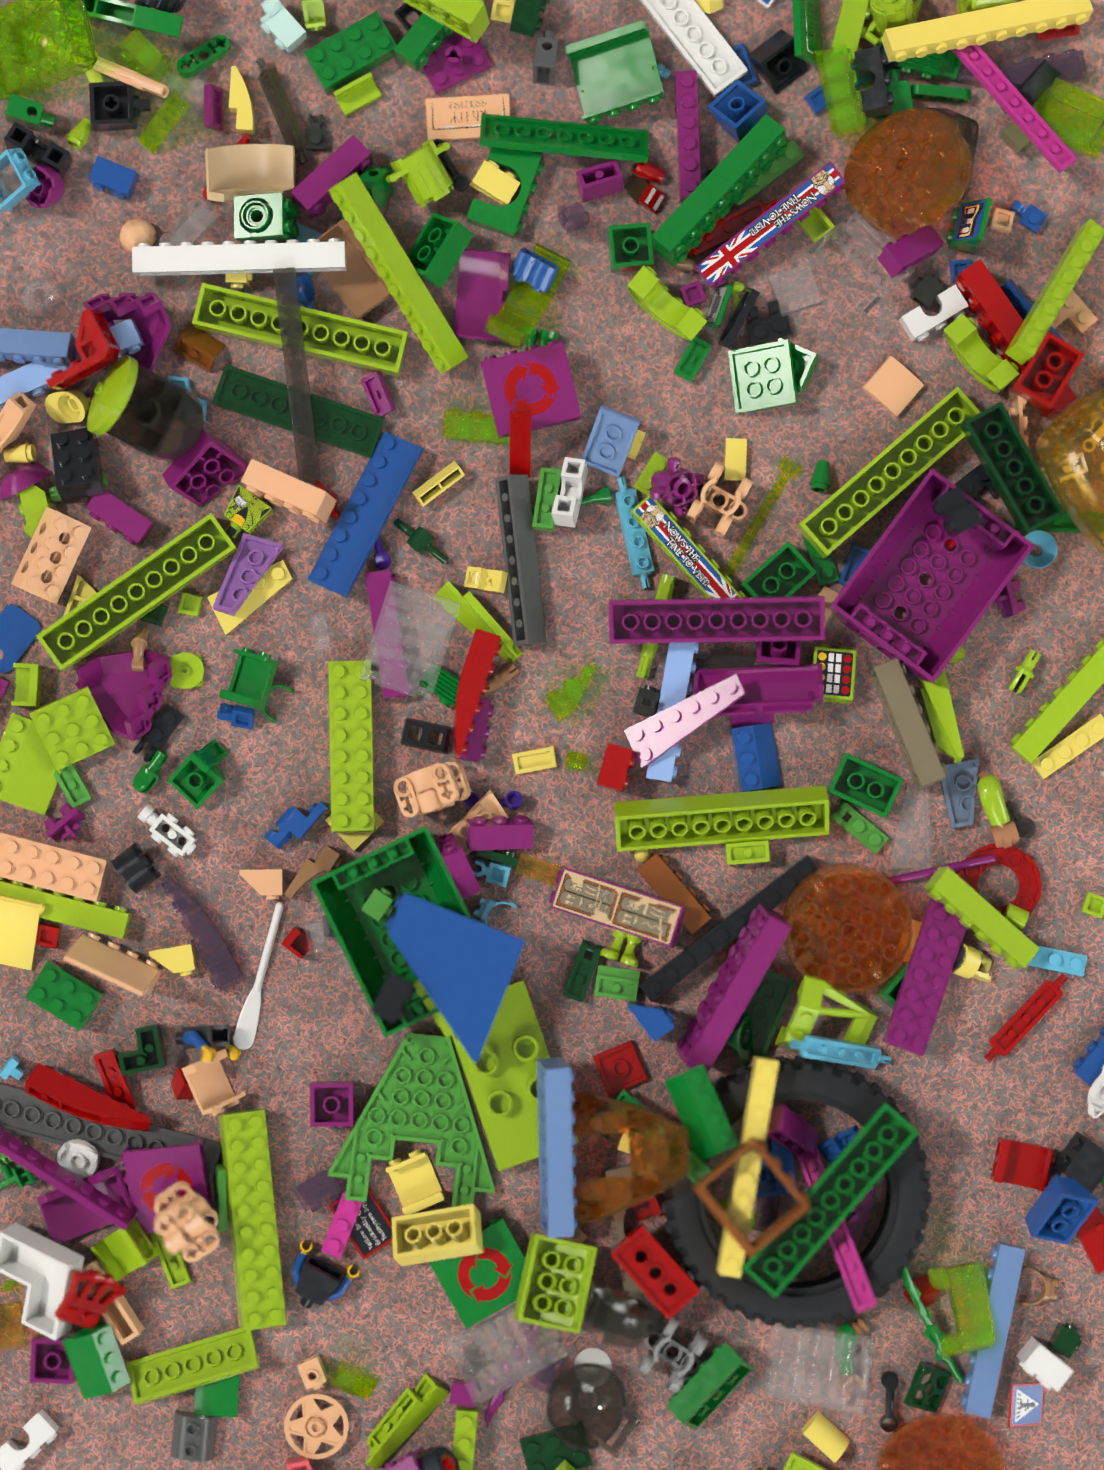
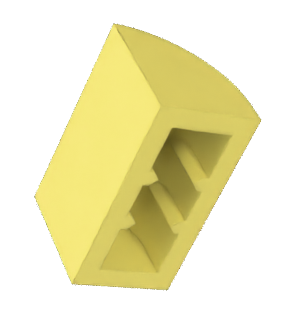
M819 1410L801 1429L802 1433L834 1463L841 1457L850 1442V1439Z

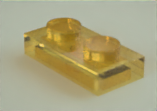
M521 853L515 873L555 886L556 877L561 866Z

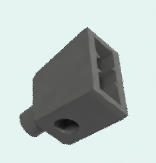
M546 30L543 32V37H538L533 64V83L554 85L559 40L555 39L556 33L554 31Z

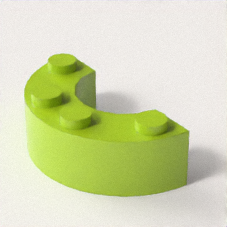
M642 266L626 286L627 291L644 311L666 329L685 340L692 341L707 322L703 318L705 316L704 313L698 308L693 309L684 305V302L679 297L671 296L667 292L668 288L659 282V279L656 277L657 273L649 266Z
M961 314L943 330L944 336L956 357L971 375L990 391L999 393L1020 375V370L1013 362L1009 363L998 354H993L989 350V344L980 338L975 321L971 317L967 318L964 314Z

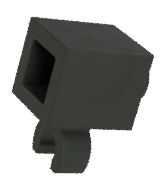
M645 685L644 688H639L632 713L645 717L653 716L660 693L656 692L657 688Z

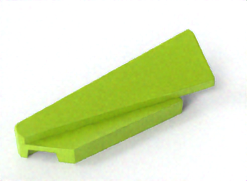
M448 581L433 596V601L473 634H475L476 628L501 636L499 643L502 644L499 655L509 664L513 663L523 654L517 646H514L513 640L470 591L462 596L451 582Z
M428 1373L423 1375L414 1391L407 1387L368 1436L367 1445L370 1447L369 1458L365 1461L366 1465L378 1469L450 1394V1391Z

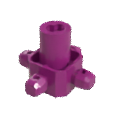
M672 457L667 461V471L659 470L653 474L651 478L653 489L650 491V497L653 500H662L672 505L677 516H684L688 511L686 503L696 499L698 495L697 487L701 486L705 479L703 474L693 473L690 470L681 468L679 458Z

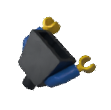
M229 1024L183 1027L182 1032H177L175 1035L177 1045H183L184 1049L197 1048L200 1052L203 1051L201 1059L206 1063H209V1061L214 1062L217 1051L210 1047L221 1046L223 1049H228V1058L231 1060H238L241 1054L240 1049L231 1045Z
M305 1240L301 1241V1253H298L292 1267L293 1281L297 1285L296 1293L302 1296L300 1304L305 1308H311L313 1303L322 1306L326 1301L331 1302L342 1297L352 1283L351 1279L359 1275L360 1269L357 1270L356 1274H350V1268L353 1266V1264H350L347 1267V1275L345 1277L344 1271L314 1255L309 1254L307 1257V1252L312 1251L314 1247L313 1242L310 1248L305 1250L303 1248Z

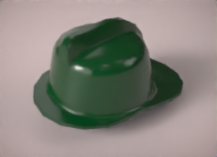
M746 1015L743 1020H738L726 1041L732 1050L739 1053L741 1064L746 1067L750 1065L753 1056V1020L750 1015Z

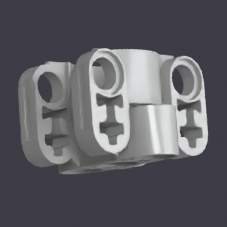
M675 1315L669 1320L667 1318L664 1320L661 1330L650 1328L645 1332V1344L650 1350L647 1349L643 1353L637 1365L639 1371L648 1375L655 1361L658 1362V1356L671 1364L673 1368L665 1379V1387L673 1393H676L685 1379L684 1374H693L698 1371L700 1366L698 1356H700L708 1343L707 1336L698 1330L693 1334L687 1345L672 1337L675 1329L681 1323L680 1318ZM653 1334L659 1336L655 1344L648 1341L649 1337ZM675 1346L678 1348V1351L675 1355H668L666 1353L667 1348Z

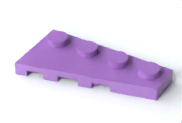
M243 533L214 602L213 609L234 616L283 550V544Z

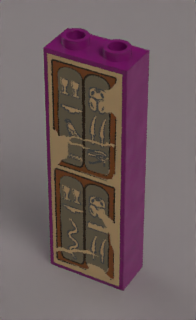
M563 867L562 871L558 872L556 877L558 885L556 891H552L549 903H551L550 908L674 948L687 907Z

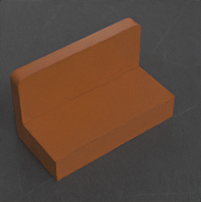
M190 324L179 334L173 351L205 371L210 372L217 356L225 349V344Z

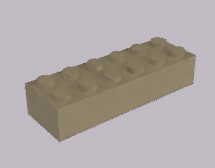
M897 658L873 667L870 677L916 790L919 791L945 779L947 769L944 762H940L938 759V747L935 741L931 742L929 737L931 733L930 727L927 722L922 720L920 715L923 714L919 702H915L913 694H915L911 682L907 683L904 676L907 674L905 666L902 662L899 663Z

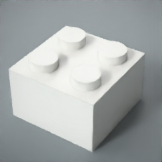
M1033 1336L1017 1354V1358L1020 1360L1019 1365L1032 1377L1036 1374L1035 1378L1048 1390L1054 1388L1058 1392L1074 1372L1064 1361Z

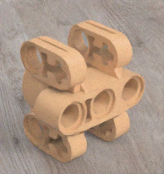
M716 462L706 479L707 482L701 485L703 487L700 496L697 495L686 518L695 523L703 507L722 516L714 534L723 538L732 521L739 522L746 516L747 507L742 501L752 486L753 481L744 477L733 496L715 486L726 467ZM716 496L722 497L724 505L716 506L713 503V498ZM740 507L743 510V514L738 517L734 516L733 514Z
M456 761L437 763L397 779L393 786L401 812L406 817L424 815L450 808L456 805L455 801L466 800L471 793L464 768ZM451 765L456 766L458 769L456 777L450 767ZM402 781H406L407 793H403L400 790V783ZM459 788L464 789V792H462V796L460 794ZM410 804L412 806L413 811H408L407 807L410 806Z
M183 1181L177 1182L155 1198L154 1208L158 1214L155 1217V1230L163 1235L164 1244L170 1253L175 1255L182 1250L183 1258L186 1261L196 1262L219 1245V1234L215 1229L218 1224V1214L215 1210L211 1209L201 1195L191 1189L188 1183ZM179 1189H184L187 1191V1194L178 1196L175 1192ZM160 1203H163V1204H167V1203H168V1206H165V1205L160 1206ZM210 1216L214 1218V1221L208 1223L204 1218ZM209 1235L215 1237V1240L212 1242H206L203 1239Z

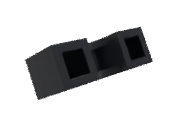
M880 46L855 51L857 72L861 79L867 77L875 78V83L870 89L860 91L865 115L867 118L892 113L891 105L895 104L893 93L889 92L888 85H891L890 73L886 72L885 65H888L886 52H882Z
M14 122L4 138L7 149L22 148L28 161L37 166H49L59 172L62 178L73 162L69 151L53 142L49 146L42 143L34 136L33 131Z

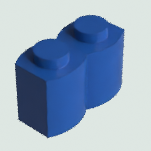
M523 247L519 251L510 273L514 275L513 278L521 283L526 281L532 285V289L543 293V291L547 292L550 290L560 266Z

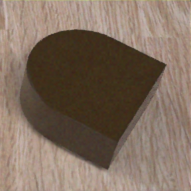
M636 178L624 186L635 204L639 203L638 201L648 183L644 179Z

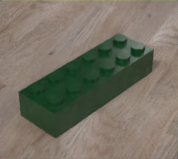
M1002 401L960 425L1022 536L1033 532L1065 513Z

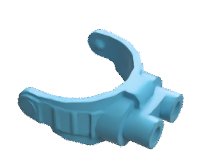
M481 898L478 904L481 907L480 909L476 908L473 916L478 918L479 922L488 925L487 916L493 907L499 904H507L517 909V905L507 901L496 902L491 899L488 901Z

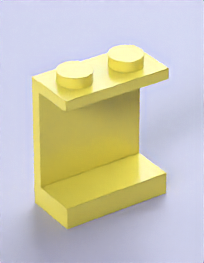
M420 1149L408 1153V1158L403 1160L400 1157L395 1158L393 1161H389V1166L385 1168L386 1172H389L401 1201L404 1215L415 1213L445 1200L444 1193L426 1150L422 1152Z

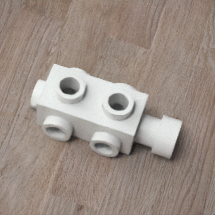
M147 805L137 818L143 823L147 822L151 825L149 831L152 834L150 837L159 844L162 841L169 846L167 850L176 857L179 854L181 856L190 855L197 847L194 844L197 841L194 837L195 832L187 826L182 828L178 825L177 822L179 820L172 814L168 813L166 815L162 813L159 816L151 806ZM163 825H169L170 829L168 832L162 830ZM181 837L186 839V844L183 846L179 844Z

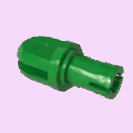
M157 749L148 765L141 766L133 780V787L136 791L147 793L153 788L160 778L159 771L169 758L167 754Z

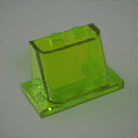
M1055 78L1049 89L1039 97L1032 107L1067 147L1096 160L1104 145V99Z

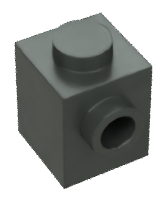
M927 274L924 279L920 276L914 283L913 287L915 290L909 297L926 310L944 286L941 284L942 281L935 275L930 276Z

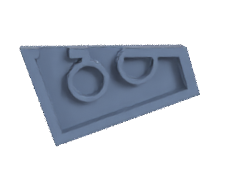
M980 758L945 765L947 773H945L946 778L941 781V787L951 829L973 824Z

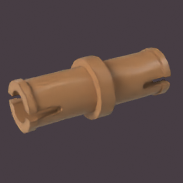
M510 663L500 672L493 673V677L486 681L489 683L486 694L483 695L485 698L497 688L504 687V683L519 674L513 663Z

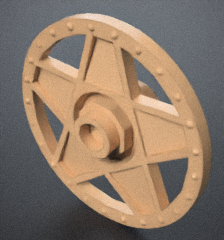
M320 1393L305 1395L290 1407L284 1423L285 1436L289 1445L298 1454L310 1459H323L336 1453L344 1444L349 1430L348 1416L343 1406L331 1396ZM314 1399L326 1400L333 1405L321 1410ZM302 1403L303 1417L290 1421L293 1411ZM340 1415H342L344 1423L343 1436L333 1426ZM290 1433L304 1437L303 1450L295 1444ZM321 1442L335 1446L327 1452L315 1454Z

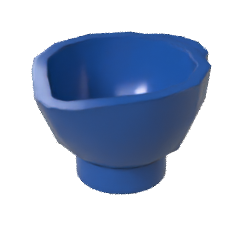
M301 272L291 284L286 285L285 294L288 301H295L306 308L313 309L315 288L309 275L306 272Z

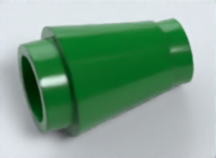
M817 461L809 483L811 490L814 492L826 493L828 488H830V463L828 461Z

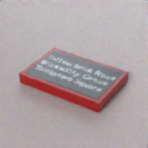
M369 1187L367 1201L362 1203L349 1239L363 1260L392 1241V1223ZM341 1197L329 1205L334 1215Z

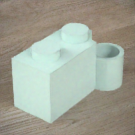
M264 0L260 4V7L266 13L260 19L262 23L260 27L267 35L271 34L276 39L274 43L281 51L285 49L289 54L308 38L306 31L284 8L280 0Z

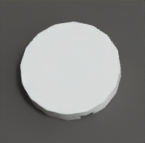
M74 1139L65 1142L59 1149L57 1163L59 1162L61 1167L83 1179L84 1177L94 1175L97 1171L100 1156L96 1148L89 1142Z

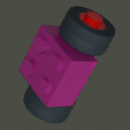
M422 1446L401 1456L400 1459L385 1465L386 1470H460L454 1454L443 1446L437 1447L434 1450L433 1447L424 1450Z

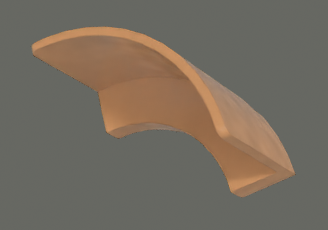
M342 219L317 239L320 242H328V239L331 238L345 241L347 247V271H324L320 273L357 319H361L391 296L383 279L378 275L371 259L364 252L365 250L360 241L356 239L352 228Z

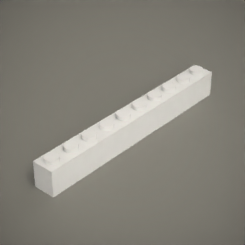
M338 238L328 239V242H320L319 239H308L307 242L302 243L295 239L286 240V243H278L277 240H266L263 244H257L256 241L252 240L244 241V244L224 241L223 245H214V242H202L201 245L182 242L180 246H172L171 243H159V246L140 243L138 247H132V271L135 276L347 271V247L345 241H341Z

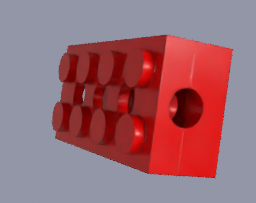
M642 1222L610 1250L611 1256L668 1320L701 1291L694 1280ZM643 1250L647 1254L643 1259H638L635 1257V1253ZM654 1266L661 1269L657 1275L649 1273L650 1269ZM667 1283L675 1284V1288L672 1291L664 1290V1286Z

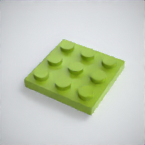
M88 686L29 712L56 771L115 745V741Z

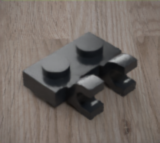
M777 300L767 304L771 315L769 319L760 321L757 306L752 307L748 314L751 324L745 327L751 346L792 335L787 313L780 315Z
M979 464L954 484L959 486L963 492L983 507H985L986 503L977 495L982 489L986 488L994 499L999 496L982 464Z

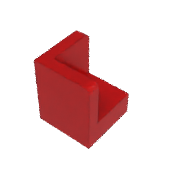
M295 926L281 944L298 958L303 959L315 944V941Z
M178 1067L171 1081L176 1100L195 1099L182 1071L184 1067Z
M654 1191L635 1198L630 1202L638 1220L651 1215L655 1217L662 1214Z
M929 1274L912 1279L914 1285L921 1292L920 1298L924 1306L934 1304L942 1291V1288ZM906 1288V1290H905V1292L903 1293V1295L907 1298V1300H908V1301L913 1305V1307L916 1309V1307H915V1305H914V1303H913V1301H912V1299H911V1297H910V1294H909V1292H908V1290H907V1288Z

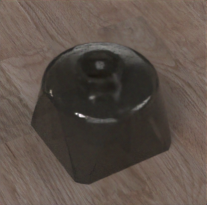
M138 366V374L131 396L117 421L106 433L158 460H175L188 453L201 435L204 423L202 405L195 394Z

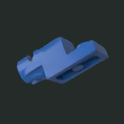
M321 801L319 804L315 802L307 811L309 813L308 817L297 807H291L275 823L279 828V832L270 829L264 837L278 849H281L283 845L293 838V834L298 839H302L328 809V806Z

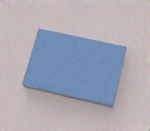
M601 405L581 459L586 460L588 466L619 478L641 420Z

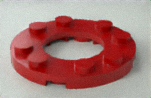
M988 844L977 848L964 859L994 854L995 862L958 870L957 875L979 894L978 880L986 868L993 865H1003L1010 868L1015 873L1019 883L1018 893L1011 904L1029 911V916L1032 914L1040 900L1042 882L1039 870L1028 854L1015 846L1004 849L1003 847L996 848L995 844ZM1008 904L1005 906L993 907L999 913L1004 915V912Z

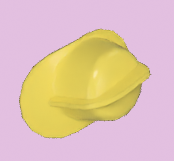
M77 389L54 392L49 394L45 400L46 411L52 419L59 423L81 422L84 420L85 414L89 409L91 397H86Z

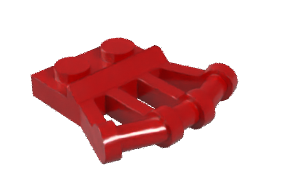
M96 1269L87 1272L72 1270L68 1292L54 1315L56 1319L94 1329L101 1315L105 1314L106 1307L117 1297H122L126 1293L127 1287L122 1283L119 1284L112 1274H101ZM86 1280L80 1291L76 1293L78 1283ZM99 1282L92 1296L88 1297L87 1295L94 1283ZM107 1287H111L112 1290L101 1298Z

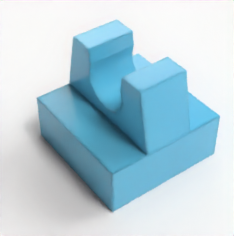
M12 1054L0 1070V1076L6 1080L11 1075L19 1081L24 1074V1070L18 1066L20 1059Z

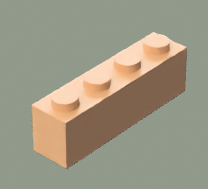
M97 1258L82 1268V1272L96 1269L101 1274H106ZM99 1282L94 1283L93 1287L88 1293L90 1297L92 1296ZM107 1287L101 1298L111 1291L112 1288ZM124 1295L112 1301L106 1307L105 1314H102L106 1322L111 1325L112 1331L121 1345L135 1338L145 1329Z

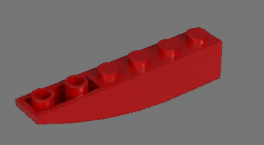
M476 628L456 694L453 737L454 754L457 759H459L461 753H466L469 742L465 741L467 734L473 733L476 722L472 720L474 714L479 715L482 702H479L481 694H486L489 683L485 682L487 675L492 676L496 665L492 662L494 655L499 656L502 644L499 643L501 636Z
M38 1063L25 1082V1093L76 1117L123 1129L148 1132L151 1129V1118L146 1113L137 1112L126 1103H119L108 1094L99 1093L87 1084H80L74 1081L71 1076L56 1072L49 1065L44 1066Z

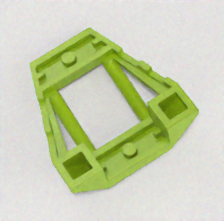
M804 975L797 991L799 1002L788 1026L781 1027L775 1045L791 1049L789 1043H791L792 1039L803 1041L805 1034H810L818 1015L853 1018L843 1041L866 1044L878 1018L877 1014L858 1001L855 1002L848 998L844 992L836 990L826 980ZM823 994L850 1009L822 1007Z

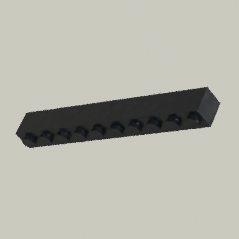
M805 855L638 984L651 1002L655 1001L738 937L742 928L746 927L750 921V914L754 908L761 904L773 910L820 873L819 869L809 856Z

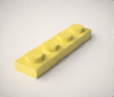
M1102 714L1095 716L1033 761L1032 765L1042 779L1048 777L1104 737V717Z

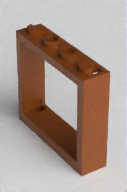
M753 1136L692 1185L696 1193L749 1258L810 1208V1205L807 1203L809 1197L802 1189L797 1191L793 1186L796 1181L788 1172L784 1174L779 1167L782 1164L775 1155L770 1157L765 1150L768 1147L761 1138L756 1140ZM754 1147L797 1200L798 1204L749 1243L704 1187L749 1149Z

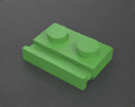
M598 965L594 996L636 1002L640 971Z

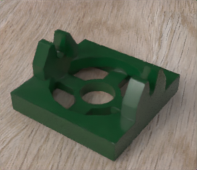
M921 1361L918 1364L903 1403L910 1407L936 1413L952 1373ZM931 1373L929 1380L924 1384L921 1383L923 1377ZM932 1384L931 1392L926 1394L927 1387ZM918 1390L922 1391L921 1401L916 1398Z

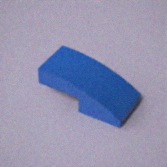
M857 1125L847 1128L818 1144L828 1163L835 1159L860 1130Z

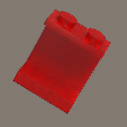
M999 1137L990 1179L998 1183L1006 1182L1034 1188L1043 1192L1050 1183L1048 1171L1049 1166L1052 1167L1054 1163L1053 1150L1048 1147Z

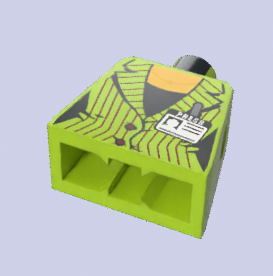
M239 485L224 513V516L231 521L225 533L233 539L236 538L241 529L250 535L274 510Z

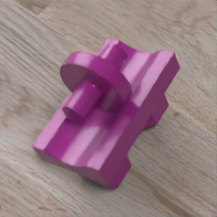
M1010 579L993 602L997 604L998 610L1002 611L1003 618L1018 615L1020 611L1026 609L1024 600H1016L1014 592L1021 589L1020 580Z
M66 803L59 810L63 815L59 821L52 816L44 822L47 828L45 833L56 842L61 838L65 841L70 836L76 840L79 837L76 831L81 827L79 823L86 818L81 811Z

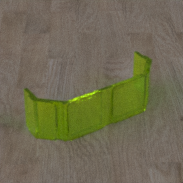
M536 243L533 252L560 266L550 290L540 293L532 289L530 283L518 281L497 315L490 314L484 331L518 349L523 347L551 303L571 261Z

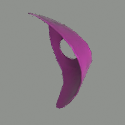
M39 463L26 464L14 470L0 481V500L19 493L52 474V471Z

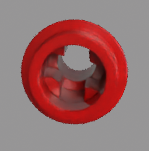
M649 160L647 163H636L633 174L637 175V178L661 183L665 175L664 171Z

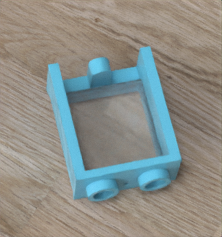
M22 148L6 149L0 155V197L3 201L0 204V212L13 211L15 205L37 186L41 185Z

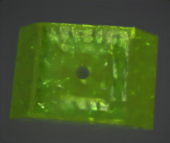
M16 0L0 7V100L9 99L10 94L20 97L27 96L92 70L97 62L98 55L84 0ZM46 37L47 44L44 48H42L41 41L43 38Z

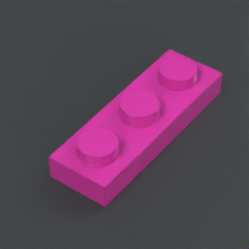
M346 1190L342 1194L321 1252L339 1259L343 1255L363 1203L362 1201L345 1200Z

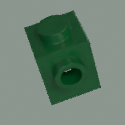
M1066 1322L1065 1325L1058 1323L1047 1346L1070 1359L1073 1352L1079 1349L1082 1336L1076 1332L1078 1328Z

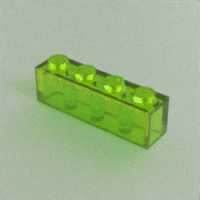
M449 408V411H444L443 439L509 445V437L498 439L493 412H491V415L483 414V411L470 410V413L462 412V409Z

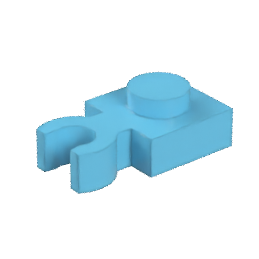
M482 859L475 861L476 865L482 867V870H473L475 876L485 875L487 876L485 882L506 888L512 866L491 860L490 865Z

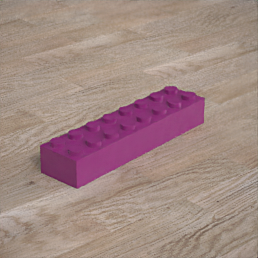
M761 904L752 910L749 918L750 921L740 931L738 942L731 947L729 957L726 963L720 966L718 977L715 982L710 984L705 1000L699 1003L697 1014L694 1019L692 1018L689 1021L685 1035L677 1042L676 1051L685 1065L695 1068L704 1064L709 1073L792 928L781 914Z

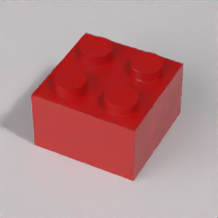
M608 743L596 785L619 792L622 791V788L626 789L630 776L626 775L627 770L633 767L636 755H632L633 750Z

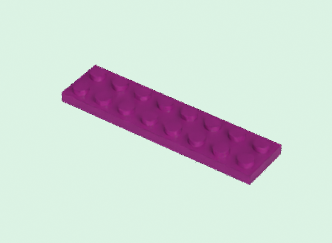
M930 898L882 1040L884 1043L924 1057L966 931V927L959 922L960 919L956 915L947 912L944 909L945 905L933 898Z

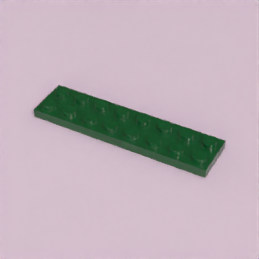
M227 364L224 366L212 401L214 406L369 459L376 448L385 422V418Z

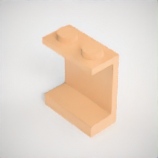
M225 1049L217 1052L214 1062L209 1061V1063H206L201 1059L182 1068L202 1116L211 1113L212 1116L224 1111L223 1106L227 1105L230 1108L240 1103L238 1099L246 1096L245 1092L235 1095L220 1063V1060L228 1057Z

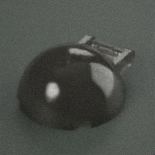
M581 1363L571 1366L560 1373L548 1391L546 1416L553 1433L572 1449L588 1452V1450L601 1447L617 1459L620 1455L618 1453L634 1427H638L640 1421L625 1410V1393L627 1391L621 1379L604 1365ZM624 1417L628 1422L613 1445H608L606 1442L618 1430Z

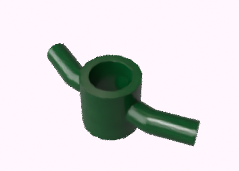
M399 518L394 521V526L410 537L406 543L420 555L427 551L442 564L448 560L447 556L432 545L435 538L419 526L416 530H413Z

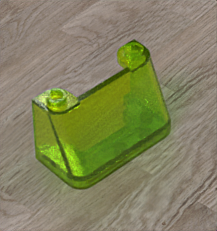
M966 1262L928 1269L930 1282L934 1288L938 1290L949 1289L956 1333L948 1334L942 1339L943 1357L956 1356L992 1347L996 1341V1334L985 1272L982 1265L977 1262Z

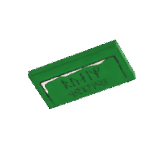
M793 0L795 57L815 66L822 65L820 0Z

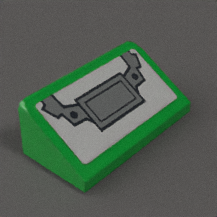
M720 285L715 289L705 317L707 320L706 326L719 329L733 290L732 285Z

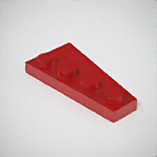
M1095 1207L1076 1234L1096 1274L1099 1275L1104 1270V1216Z

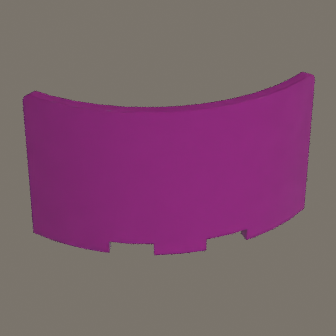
M465 249L462 253L452 328L456 337L502 341L508 295L504 291H507L511 253Z
M118 1166L82 1179L135 1213ZM59 1189L36 1197L51 1240L58 1244L112 1224Z

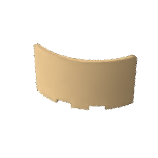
M235 144L206 148L207 200L227 202L234 200V196L279 192L284 193L289 198L293 197L291 191L296 187L295 147L293 145Z

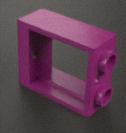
M453 833L441 835L434 842L462 900L481 891L465 853Z

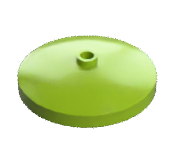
M128 355L121 356L112 364L96 385L87 415V429L91 433L98 436L103 435L121 415L136 382L138 374V362L136 359Z

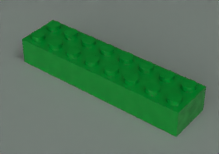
M765 114L651 236L655 253L673 268L678 263L681 264L686 259L687 253L700 244L701 238L715 228L716 222L729 213L730 207L743 198L744 192L757 183L758 177L771 168L772 162L786 152L785 128Z

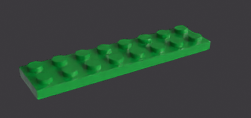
M482 113L479 146L647 163L649 156V131Z

